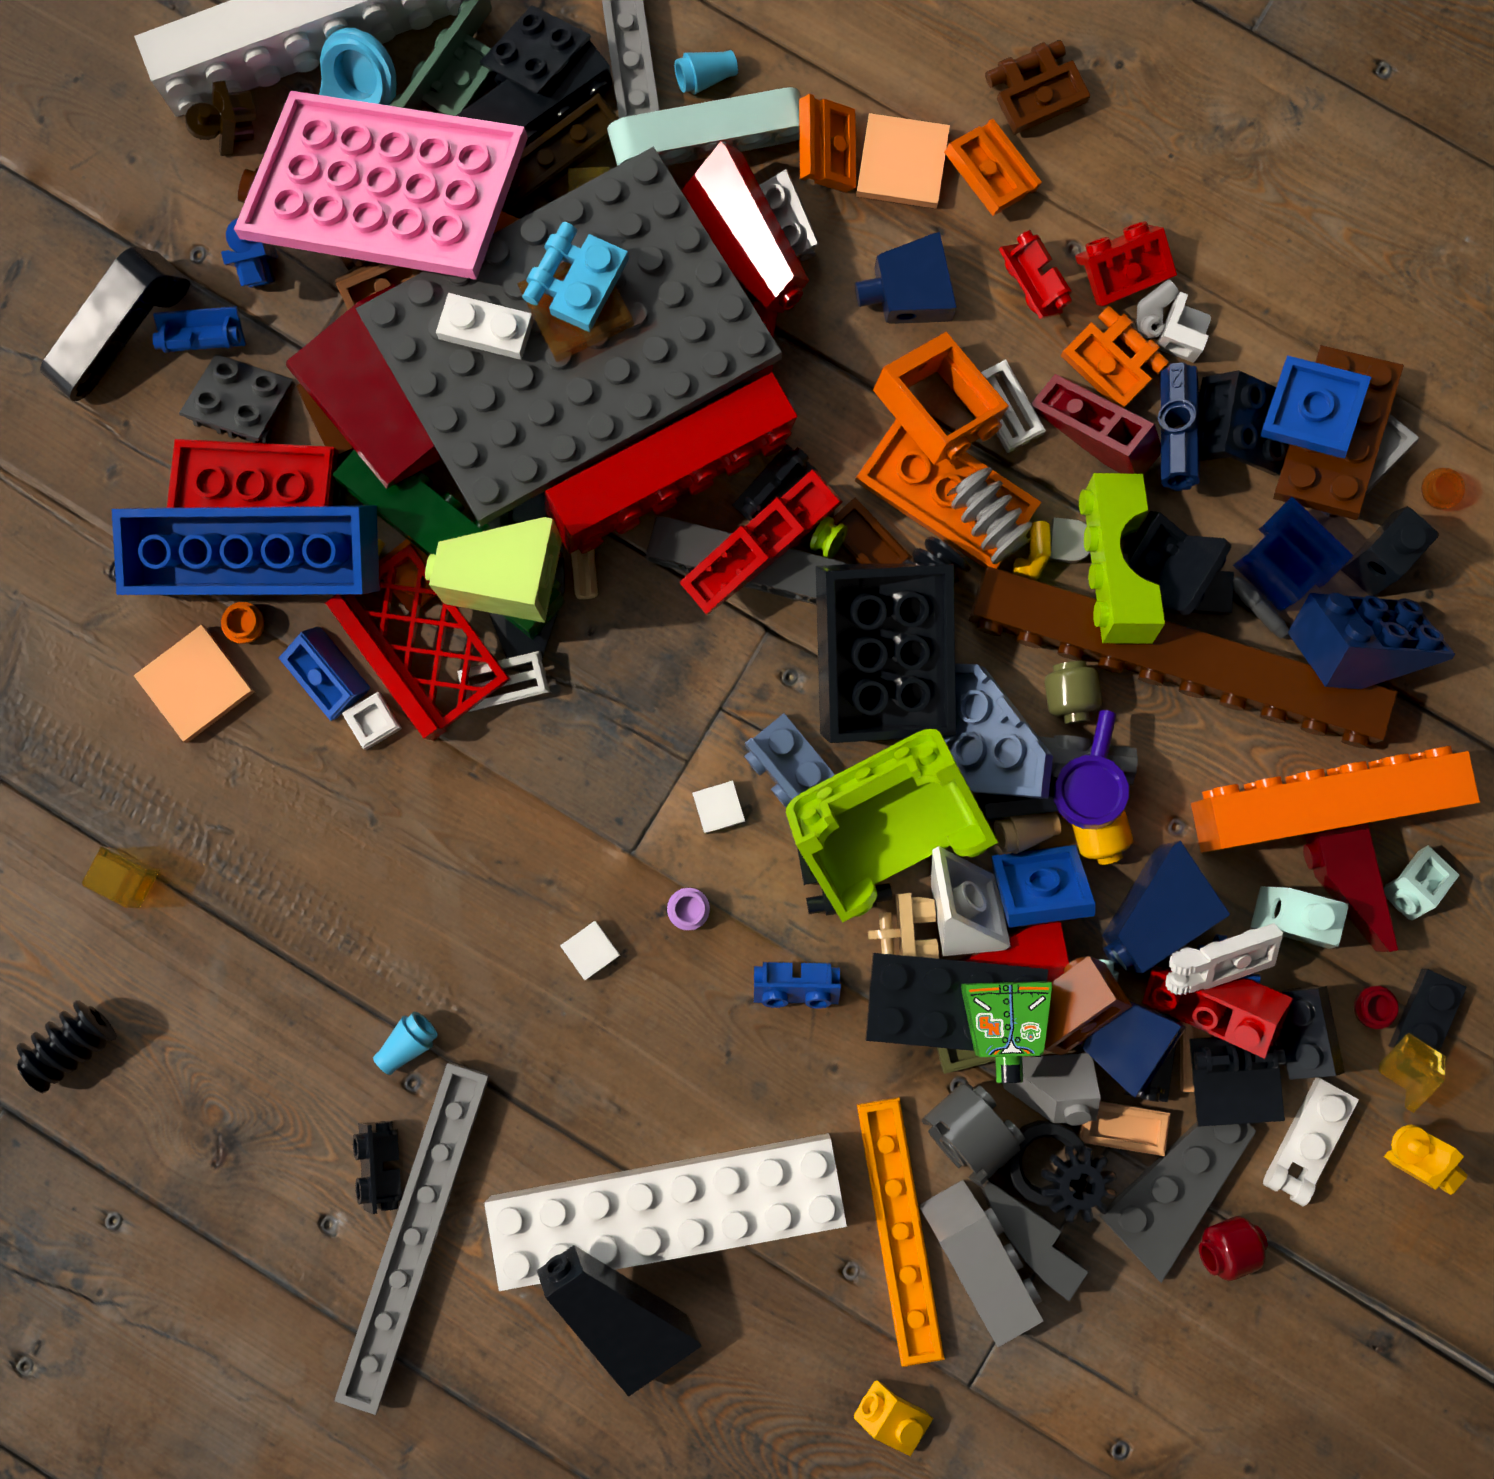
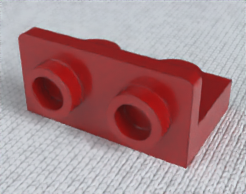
M1147 221L1138 222L1124 228L1123 236L1111 241L1109 237L1096 239L1085 245L1086 251L1075 255L1077 264L1085 266L1096 305H1107L1177 275L1164 227L1148 225Z

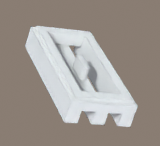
M1007 360L982 371L983 376L1009 405L1004 415L1016 437L1012 438L1002 419L1000 420L1002 427L996 433L1006 452L1009 453L1015 450L1016 447L1027 444L1031 439L1044 435L1046 430ZM1001 374L1029 424L1030 430H1024L995 375Z
M541 651L498 661L503 669L532 662L534 668L531 671L509 676L511 680L503 686L535 678L538 686L486 698L468 712L549 693L550 688L549 684H547L546 671L542 664ZM488 664L471 667L469 678L493 671ZM459 670L457 673L461 683L462 670ZM468 680V686L484 687L490 681L470 685ZM467 691L466 699L476 692Z

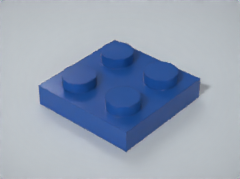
M1287 355L1261 437L1345 459L1371 377Z
M1076 845L992 856V869L1008 927L1095 916L1096 904Z

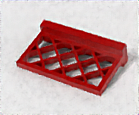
M409 544L379 567V580L388 575L387 583H380V588L386 589L382 613L367 611L358 599L362 594H336L325 604L424 739L434 741L447 731L446 728L511 679L457 606L443 603L440 621L419 618L422 594L437 596V594L431 589H423L424 580H426V563L416 549ZM410 558L418 569L416 587L395 585L397 568ZM393 590L415 593L411 617L390 614ZM449 612L457 623L448 622ZM372 617L381 618L380 628ZM389 619L410 622L407 646L393 645L387 639ZM418 623L439 626L436 651L414 648ZM447 628L461 629L467 635L465 655L443 652ZM474 646L482 657L472 656ZM396 650L406 652L404 661ZM413 653L435 656L431 680L416 678L411 672ZM442 657L464 660L460 684L439 681ZM471 661L487 663L497 677L484 687L468 686ZM421 684L430 685L429 695ZM438 686L460 689L457 707L444 716L435 704ZM467 691L476 692L468 699H466Z

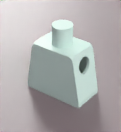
M1261 886L1251 928L1258 929L1275 923L1283 932V937L1332 949L1339 946L1349 904L1292 888ZM1280 900L1281 909L1278 916L1275 918V908L1278 901Z

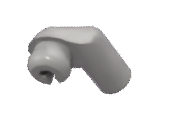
M1169 279L1141 299L1137 305L1136 327L1144 338L1158 337L1164 331L1163 308L1174 301L1180 293L1176 285Z

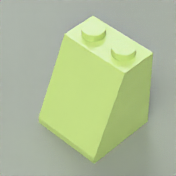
M542 517L438 542L436 555L430 554L428 557L425 578L430 581L429 586L444 604L545 623L562 538L554 520Z

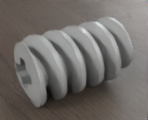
M988 467L968 476L950 490L947 496L957 493L951 503L953 509L958 510L967 507L961 516L963 523L977 520V523L971 530V534L974 537L987 534L981 544V548L985 551L997 548L991 557L992 563L997 564L1015 553L1032 539H1027L1026 534L1032 527V523L1016 524L1022 509L1006 510L1013 497L1011 494L999 498L995 495L1003 483L996 481L987 484L986 479L993 471L991 467Z

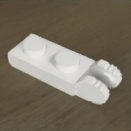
M1273 923L1258 929L1247 930L1243 934L1220 942H1212L1200 948V950L1189 947L1180 949V952L1176 951V953H1172V956H1170L1169 967H1171L1172 972H1169L1166 976L1165 986L1167 990L1175 993V995H1186L1187 992L1192 993L1201 989H1210L1273 967L1276 964L1283 932Z

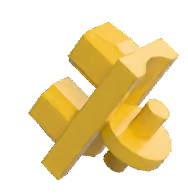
M1412 1124L1403 1126L1396 1131L1392 1139V1150H1389L1383 1156L1393 1166L1434 1190L1440 1187L1450 1195L1457 1191L1468 1176L1458 1166V1163L1464 1156L1456 1148Z

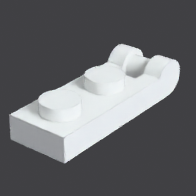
M1315 1078L1265 1174L1263 1184L1275 1192L1281 1189L1290 1194V1200L1302 1207L1307 1205L1314 1194L1315 1184L1359 1099L1321 1078ZM1292 1162L1303 1168L1298 1179L1288 1174V1169Z

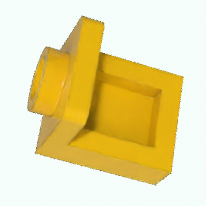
M877 1380L873 1382L854 1414V1419L875 1440L910 1457L934 1419L924 1409L894 1395L883 1383Z

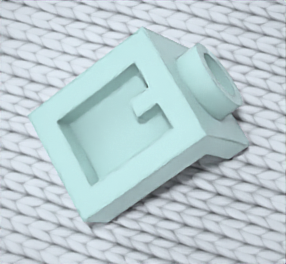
M1427 845L1415 854L1398 878L1389 882L1383 888L1386 898L1409 920H1414L1438 906L1459 877V874Z

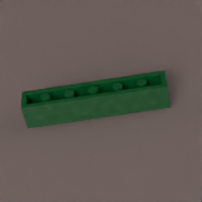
M353 450L333 473L334 478L341 487L365 506L377 505V516L428 557L430 554L436 555L438 542L492 529L487 523L480 526L477 519L472 522L463 515L464 506L449 493L445 492L440 496L430 488L433 482L421 471L386 489L358 453ZM554 578L545 623L506 615L502 616L533 640L565 603L561 592L558 591L562 585Z

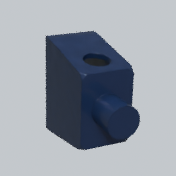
M940 232L930 234L879 254L876 257L874 267L876 278L855 282L858 306L863 307L882 303L885 321L889 324L948 322L953 320L957 308Z
M1129 1001L1132 1007L1089 1036L1082 1048L1127 1092L1134 1097H1142L1187 1027Z

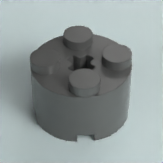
M960 1084L922 1118L923 1124L933 1126L928 1130V1133L946 1156L958 1168L967 1164L974 1171L968 1178L975 1184L982 1186L1020 1151L1019 1145L1025 1140V1137L1010 1120L1007 1119L1003 1122L993 1111L997 1104L983 1087L978 1086L974 1089L970 1084L967 1086Z

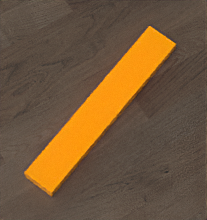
M894 1097L856 1104L901 1366L905 1367L945 1360L900 1098Z

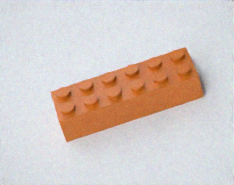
M1445 746L1425 750L1420 753L1410 755L1406 753L1368 762L1369 769L1367 768L1366 761L1341 765L1336 768L1327 769L1328 776L1326 777L1324 769H1316L1285 777L1286 784H1282L1281 776L1243 784L1245 791L1240 792L1238 784L1203 791V800L1191 803L1200 852L1203 853L1480 803L1469 751L1453 754L1452 747Z

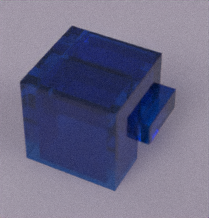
M1290 497L1258 529L1263 535L1233 566L1279 611H1283L1299 601L1315 584L1319 588L1324 586L1354 555L1293 497Z

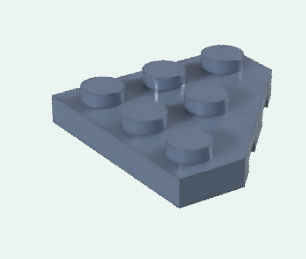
M955 664L956 735L942 737L972 793L1048 799L1053 761L1051 752L985 667L978 664Z

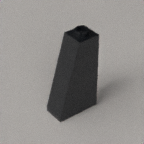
M575 1245L563 1253L552 1257L544 1266L536 1270L545 1298L628 1397L702 1347L693 1324L686 1313Z

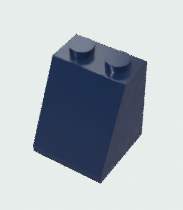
M1181 841L1163 844L1154 850L1102 934V937L1108 944L1103 947V950L1108 959L1114 962L1116 969L1123 967L1126 972L1144 973L1230 915Z

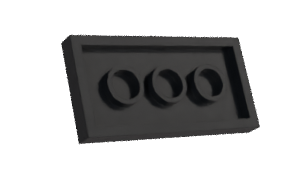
M872 953L865 1040L974 1051L961 984L1047 982L1048 969Z

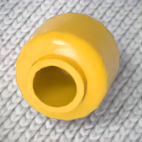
M1125 809L1121 816L1111 825L1097 830L1082 829L1072 824L1080 854L1088 859H1097L1100 865L1111 864L1123 858L1122 852L1127 850L1133 843V836Z

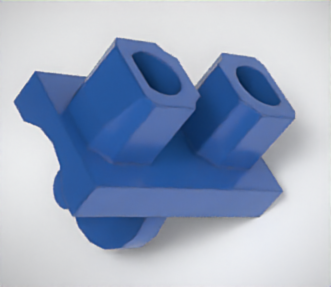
M238 218L233 220L227 227L226 241L234 251L226 250L221 252L224 265L236 267L240 284L243 287L254 288L274 283L275 279L269 260L278 258L275 246L240 239L234 230Z

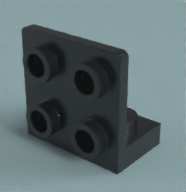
M1240 370L1202 377L1199 393V425L1202 432L1201 442L1199 443L1200 461L1231 457L1273 476L1280 475L1286 458L1288 444L1261 437L1276 387Z

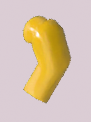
M1046 521L1032 523V527L1029 530L1030 538H1032L1030 540L1028 559L1017 558L1015 560L1013 574L1032 580L1039 579L1051 556L1050 524Z

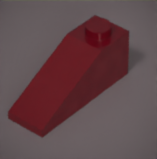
M1054 374L1031 403L1037 414L1104 465L1119 473L1143 474L1144 476L1161 455V442L1154 423L1057 374Z
M1368 823L1306 835L1307 844L1303 847L1304 858L1308 868L1314 870L1315 878L1333 900L1349 904L1346 916L1376 952L1397 951L1398 946Z

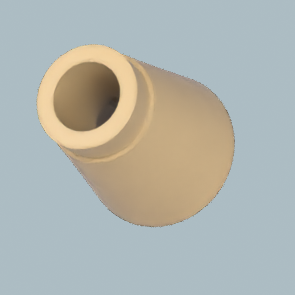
M1056 812L1011 816L995 820L994 832L1002 852L1011 851L1014 854H1018L1055 835H1059L1061 833V824Z

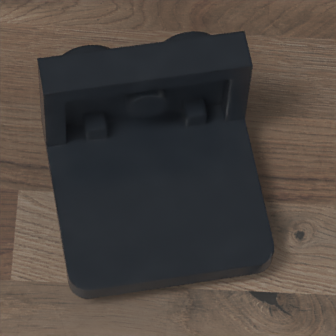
M1150 511L1125 551L1123 558L1137 575L1160 586L1163 612L1188 615L1202 603L1204 593L1215 574L1225 565L1226 556L1231 550L1232 545L1225 538L1187 535L1161 512Z

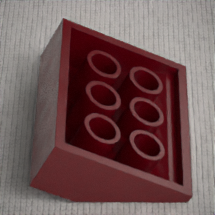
M395 284L358 301L286 361L287 368L386 489L442 459L355 309L396 287Z

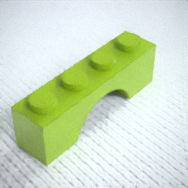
M1093 473L1087 488L1080 492L1079 511L1081 515L1086 516L1087 523L1084 531V548L1086 552H1090L1092 561L1088 580L1090 588L1095 589L1097 599L1093 611L1094 624L1096 627H1100L1102 643L1152 644L1165 625L1160 586L1137 575L1126 563L1120 548V539L1137 532L1148 512L1143 474Z

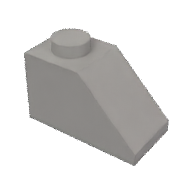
M1088 1053L1022 1057L1023 1082L1003 1083L1005 1090L1052 1123L1082 1125L1089 1121L1097 1120L1101 1097L1093 1058Z

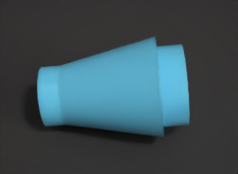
M732 50L725 52H685L683 58L676 59L674 63L679 88L683 93L691 91L694 95L728 77L738 74L737 60Z
M413 1012L409 1017L402 1016L384 1045L373 1056L374 1062L384 1073L388 1075L393 1074L398 1068L433 1047L432 1041L437 1037L434 1026L418 1012Z

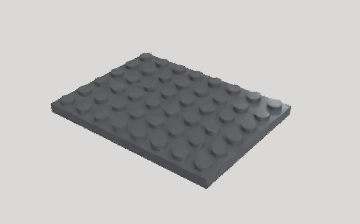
M654 146L493 233L477 280L423 271L355 308L480 526L485 525L782 359L780 348ZM562 222L570 223L577 229V233L571 242L574 246L581 248L588 234L628 251L629 260L590 332L552 316L549 307L554 299L553 297L543 294L537 306L526 302L522 298L528 286L526 279L531 269L539 266L546 253L544 246L550 234H556ZM561 261L553 277L564 281L572 265ZM448 293L532 313L534 322L522 360L438 339L436 330Z

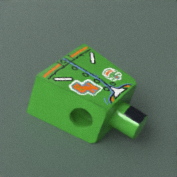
M1052 982L961 984L975 1055L979 1057H995L996 1083H1022V1056H1041L1044 1053Z

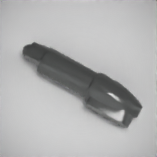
M1236 576L1233 580V591L1247 608L1254 612L1272 633L1280 639H1287L1289 637V628L1285 621L1263 598V595L1256 587L1241 577Z

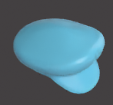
M341 28L327 38L320 56L322 80L319 95L390 106L392 100L396 97V71L389 53L381 42L371 34L357 28Z

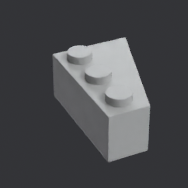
M964 1180L919 1204L922 1213L935 1233L997 1347L1004 1345L1044 1322L1035 1306L1042 1302L1036 1288L1029 1278L1022 1281L1017 1273V1270L1023 1267L1021 1260L1011 1243L1003 1246L998 1238L999 1234L1005 1232L992 1208L983 1211Z

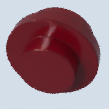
M1381 986L1364 988L1356 996L1354 1002V1012L1357 1019L1364 1026L1372 1029H1383L1390 1026L1396 1020L1399 1011L1395 995L1387 988Z

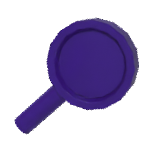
M1108 710L1099 711L1090 755L1072 759L1061 769L1054 785V802L1059 813L1070 824L1082 829L1097 830L1111 825L1121 816L1129 799V784L1124 772L1113 761L1107 759L1116 719V713Z

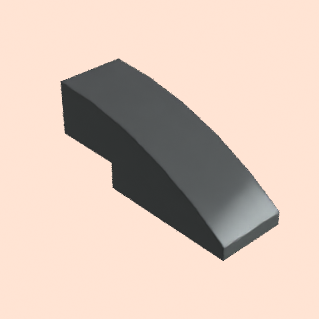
M988 1179L980 1188L988 1207L992 1208L1005 1231L1003 1232L1023 1260L1042 1280L1066 1300L1070 1301L1088 1274V1271L1080 1263L1053 1245L1062 1231Z

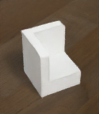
M1180 291L1172 303L1165 321L1164 331L1160 335L1157 344L1160 346V351L1194 363L1203 352L1209 335H1206L1211 316L1185 306L1188 294Z

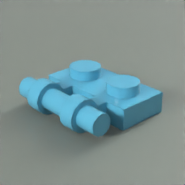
M562 222L557 233L550 234L544 246L546 253L539 266L531 269L526 279L528 286L522 298L526 302L537 306L543 294H547L554 298L549 307L552 316L590 332L629 260L628 251L588 234L581 248L574 246L571 242L577 233V229L570 223ZM561 261L572 265L564 281L553 277Z

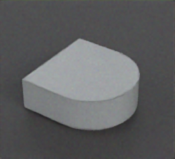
M1054 517L1051 527V556L1048 561L1072 564L1085 559L1090 553L1086 552L1084 548V531L1087 525L1079 520Z

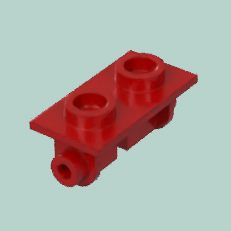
M1028 230L1017 237L1016 240L1019 244L1001 246L998 250L1005 260V267L1008 273L1017 280L1025 293V300L1029 308L1038 315L1039 319L1061 315L1063 313L1062 309L1073 301L1070 297L1072 290L1057 267H1052L1044 274L1041 268L1053 259L1039 235H1033L1031 230Z

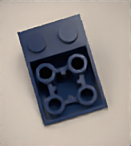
M1310 593L1288 631V634L1325 687L1363 689L1451 660L1455 656V653L1445 642L1443 634L1434 628L1423 614L1421 606L1406 598L1393 600L1380 599L1375 596H1344L1340 593Z

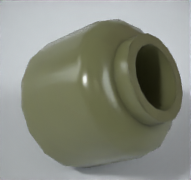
M1071 661L1053 665V672L1046 675L1044 683L1049 713L1053 716L1064 717L1065 724L1090 721V713L1101 708L1103 700L1099 673L1095 668L1087 667L1086 661Z

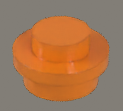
M234 603L222 615V631L228 639L235 643H251L259 638L263 632V614L251 603Z

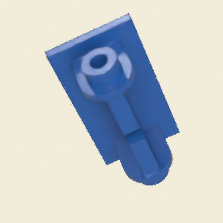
M237 306L153 313L158 331L153 333V345L156 350L162 349L164 353L224 347L232 348L246 345Z
M763 962V966H754V1003H762L764 1006L771 1008L784 1007L788 1003H805L810 1008L818 1009L829 1007L831 1004H839L841 989L840 967H831V963H801V978H793V963Z

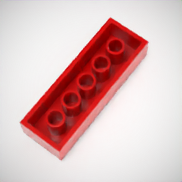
M773 372L546 490L545 512L549 518L554 520L562 542L569 554L578 549L581 554L587 553L600 546L604 542L602 537L610 532L617 530L618 534L625 533L636 527L641 522L639 517L653 510L657 515L672 508L677 504L676 497L688 491L692 495H696L714 484L712 478L725 471L728 476L742 471L750 465L748 459L762 452L767 457L778 452L786 446L784 440L792 434L791 429L798 416Z

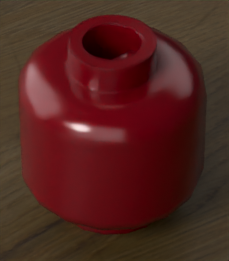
M1235 1216L1205 1229L1202 1242L1199 1244V1254L1203 1265L1210 1274L1218 1275V1277L1226 1281H1233L1256 1272L1263 1267L1268 1242L1259 1226L1253 1225L1249 1220L1241 1216Z

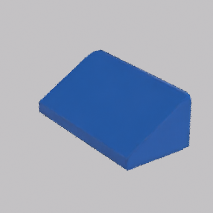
M320 627L302 631L279 656L281 662L330 721L339 717L370 690V686Z

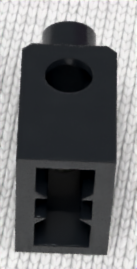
M1406 506L1394 511L1341 570L1368 595L1375 596L1399 580L1438 538L1439 533L1413 509ZM1370 561L1381 565L1383 573L1375 571L1370 565Z

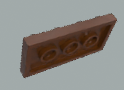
M1320 345L1315 363L1370 376L1371 380L1345 459L1290 444L1273 499L1357 520L1404 365Z

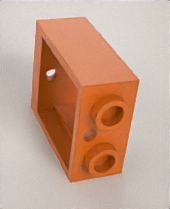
M947 331L884 366L873 389L879 399L934 465L947 457H950L951 460L960 457L969 449L971 443L979 438L982 441H986L994 436L1001 429L1002 424L1000 420L1009 407ZM935 372L940 374L976 418L948 436L908 389Z

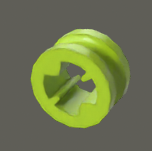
M827 516L816 528L810 542V549L815 552L822 550L824 557L833 558L845 540L848 530L847 526L842 523L836 526L834 519Z

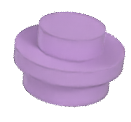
M683 888L676 891L669 899L667 913L670 921L676 927L682 930H695L707 921L710 905L708 899L701 891L694 888Z

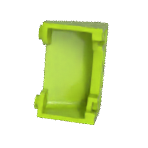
M925 729L901 740L800 793L786 807V815L795 844L842 923L854 916L864 915L872 908L877 898L875 884L931 856L932 850L940 846L945 849L951 846L953 851L959 856L976 857L984 853L987 848L998 843L944 738L937 729Z

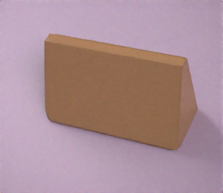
M373 262L337 277L335 283L349 310L358 301L393 284L398 286L420 274L421 270Z

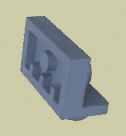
M785 713L754 738L751 737L745 742V747L749 752L744 758L759 776L766 771L776 784L771 788V791L785 808L800 793L835 775Z

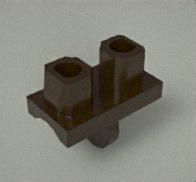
M225 81L212 82L211 105L208 103L194 104L187 110L185 115L186 127L194 137L200 140H210L220 134V156L233 155L234 142L254 139L252 121L256 120V109L251 91L228 93Z

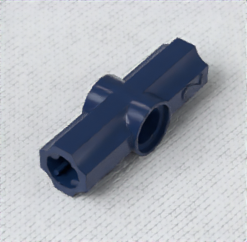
M1185 362L1169 364L1166 369L1161 370V409L1158 414L1161 428V483L1163 487H1169L1175 491L1190 490L1192 486L1200 483L1199 443L1202 438L1199 425L1197 366H1190ZM1186 424L1185 426H1183V427H1181V428H1178V429L1174 428V427H1176L1177 425Z

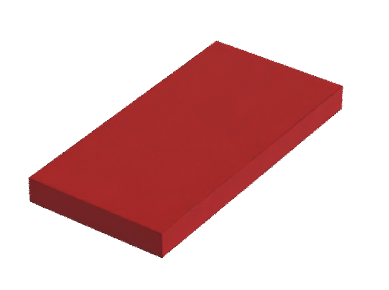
M175 439L167 507L333 506L336 482L333 473L337 470L339 450L335 447Z

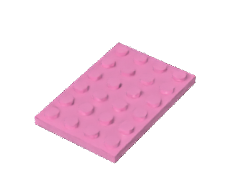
M290 91L234 230L242 240L477 280L528 137L524 126Z

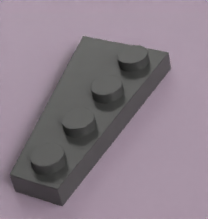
M1196 1122L1165 1151V1156H1160L1107 1206L1108 1211L1106 1214H1099L1100 1218L1159 1282L1162 1283L1254 1136L1256 1130L1249 1123L1198 1127Z

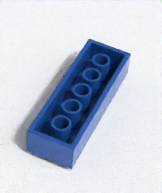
M377 505L112 509L117 595L367 594L380 591Z

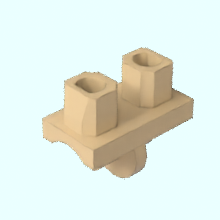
M911 893L895 895L897 929H893L892 912L879 913L880 930L868 931V939H881L882 954L895 955L893 938L898 937L899 955L939 959L937 939L915 940L913 924L936 922L935 900L922 897L911 898Z

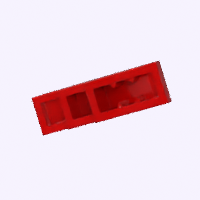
M812 469L781 498H775L746 526L741 525L679 583L707 615L776 561L843 501L822 476Z

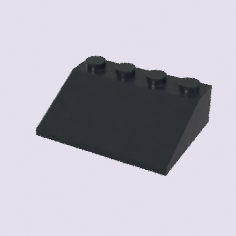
M841 564L816 566L820 734L829 743L904 739L925 729H937L942 736L956 735L954 564Z

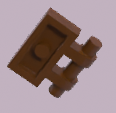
M1061 40L1048 45L1042 42L1033 46L1030 53L1017 59L1008 57L999 61L998 67L985 73V78L990 88L1002 83L1009 87L999 92L997 101L1014 135L1089 101L1091 95L1074 61L1071 60L1060 66L1055 61L1066 55L1065 46ZM1035 68L1042 72V74L1026 81L1022 74Z

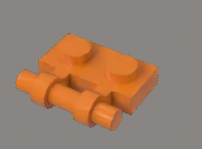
M1109 305L1098 317L1108 327V330L1103 333L1091 322L1063 350L1061 357L1108 401L1125 408L1152 380L1141 367L1147 364L1159 374L1169 361L1158 351L1160 346L1152 339L1147 341L1131 326L1133 321L1126 314L1120 316ZM1120 338L1136 354L1129 358L1114 342Z

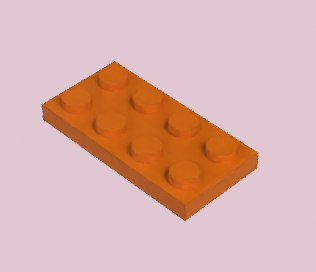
M896 419L857 475L855 482L984 568L989 566L997 569L1001 562L993 564L991 561V557L997 548L987 551L981 548V544L987 534L974 537L971 534V530L977 523V520L969 523H963L961 520V516L967 507L958 510L952 508L951 503L957 493L947 496L950 490L968 476L981 469L988 468V466L967 452L954 460L947 457L934 465ZM993 470L986 479L987 484L1001 481L1003 484L995 495L999 498L1011 494L1013 498L1007 505L1006 510L1011 511L1021 508L1022 513L1016 520V524L1020 525L1029 522L1042 502Z

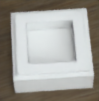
M376 692L342 713L364 750H368L402 729L380 692Z
M733 781L692 793L705 834L745 822Z
M597 921L592 922L560 945L584 980H587L620 956Z

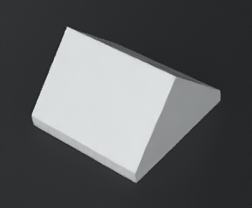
M940 846L933 849L931 889L933 899L935 900V911L943 956L1003 951L1009 948L1010 941L1003 906L994 874Z

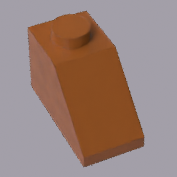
M1091 956L1077 958L1064 968V974L1054 980L1045 1050L1064 1055L1132 1007L1104 962Z

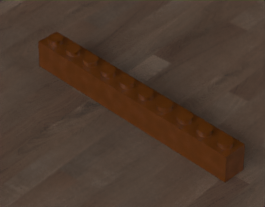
M989 566L982 575L968 621L976 623V629L983 633L1001 636L1002 632L1018 636L1017 642L1028 647L1041 648L1042 644L1058 648L1057 654L1067 659L1081 661L1084 656L1099 661L1098 667L1106 671L1122 673L1123 669L1139 673L1138 679L1148 684L1162 686L1165 681L1180 686L1179 692L1187 696L1203 698L1204 694L1220 698L1219 704L1226 708L1244 711L1246 706L1261 711L1260 717L1272 722L1285 723L1286 719L1301 723L1300 729L1311 734L1326 736L1327 732L1342 736V743L1353 747L1367 748L1368 744L1371 745L1384 741L1397 695L1396 691L1377 685L1363 689L1325 687L1311 665L1165 621V625L1152 644L1102 643L1100 627L1095 626L1093 619L1094 605L1097 599Z

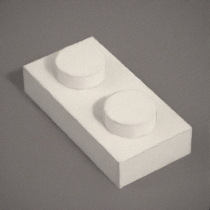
M448 293L436 334L440 340L522 360L534 319L532 313Z

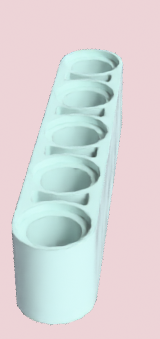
M797 88L775 89L627 116L612 122L608 126L607 131L617 166L653 146L665 166L708 158L720 141L742 152L799 140V99L801 96Z

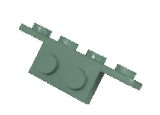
M490 0L462 1L455 21L449 29L445 28L440 32L431 55L426 62L422 61L416 66L411 77V83L403 94H398L392 100L390 106L420 111L423 107H426L434 113L456 116L477 101L495 75V72L479 63L491 48L473 38L492 10Z

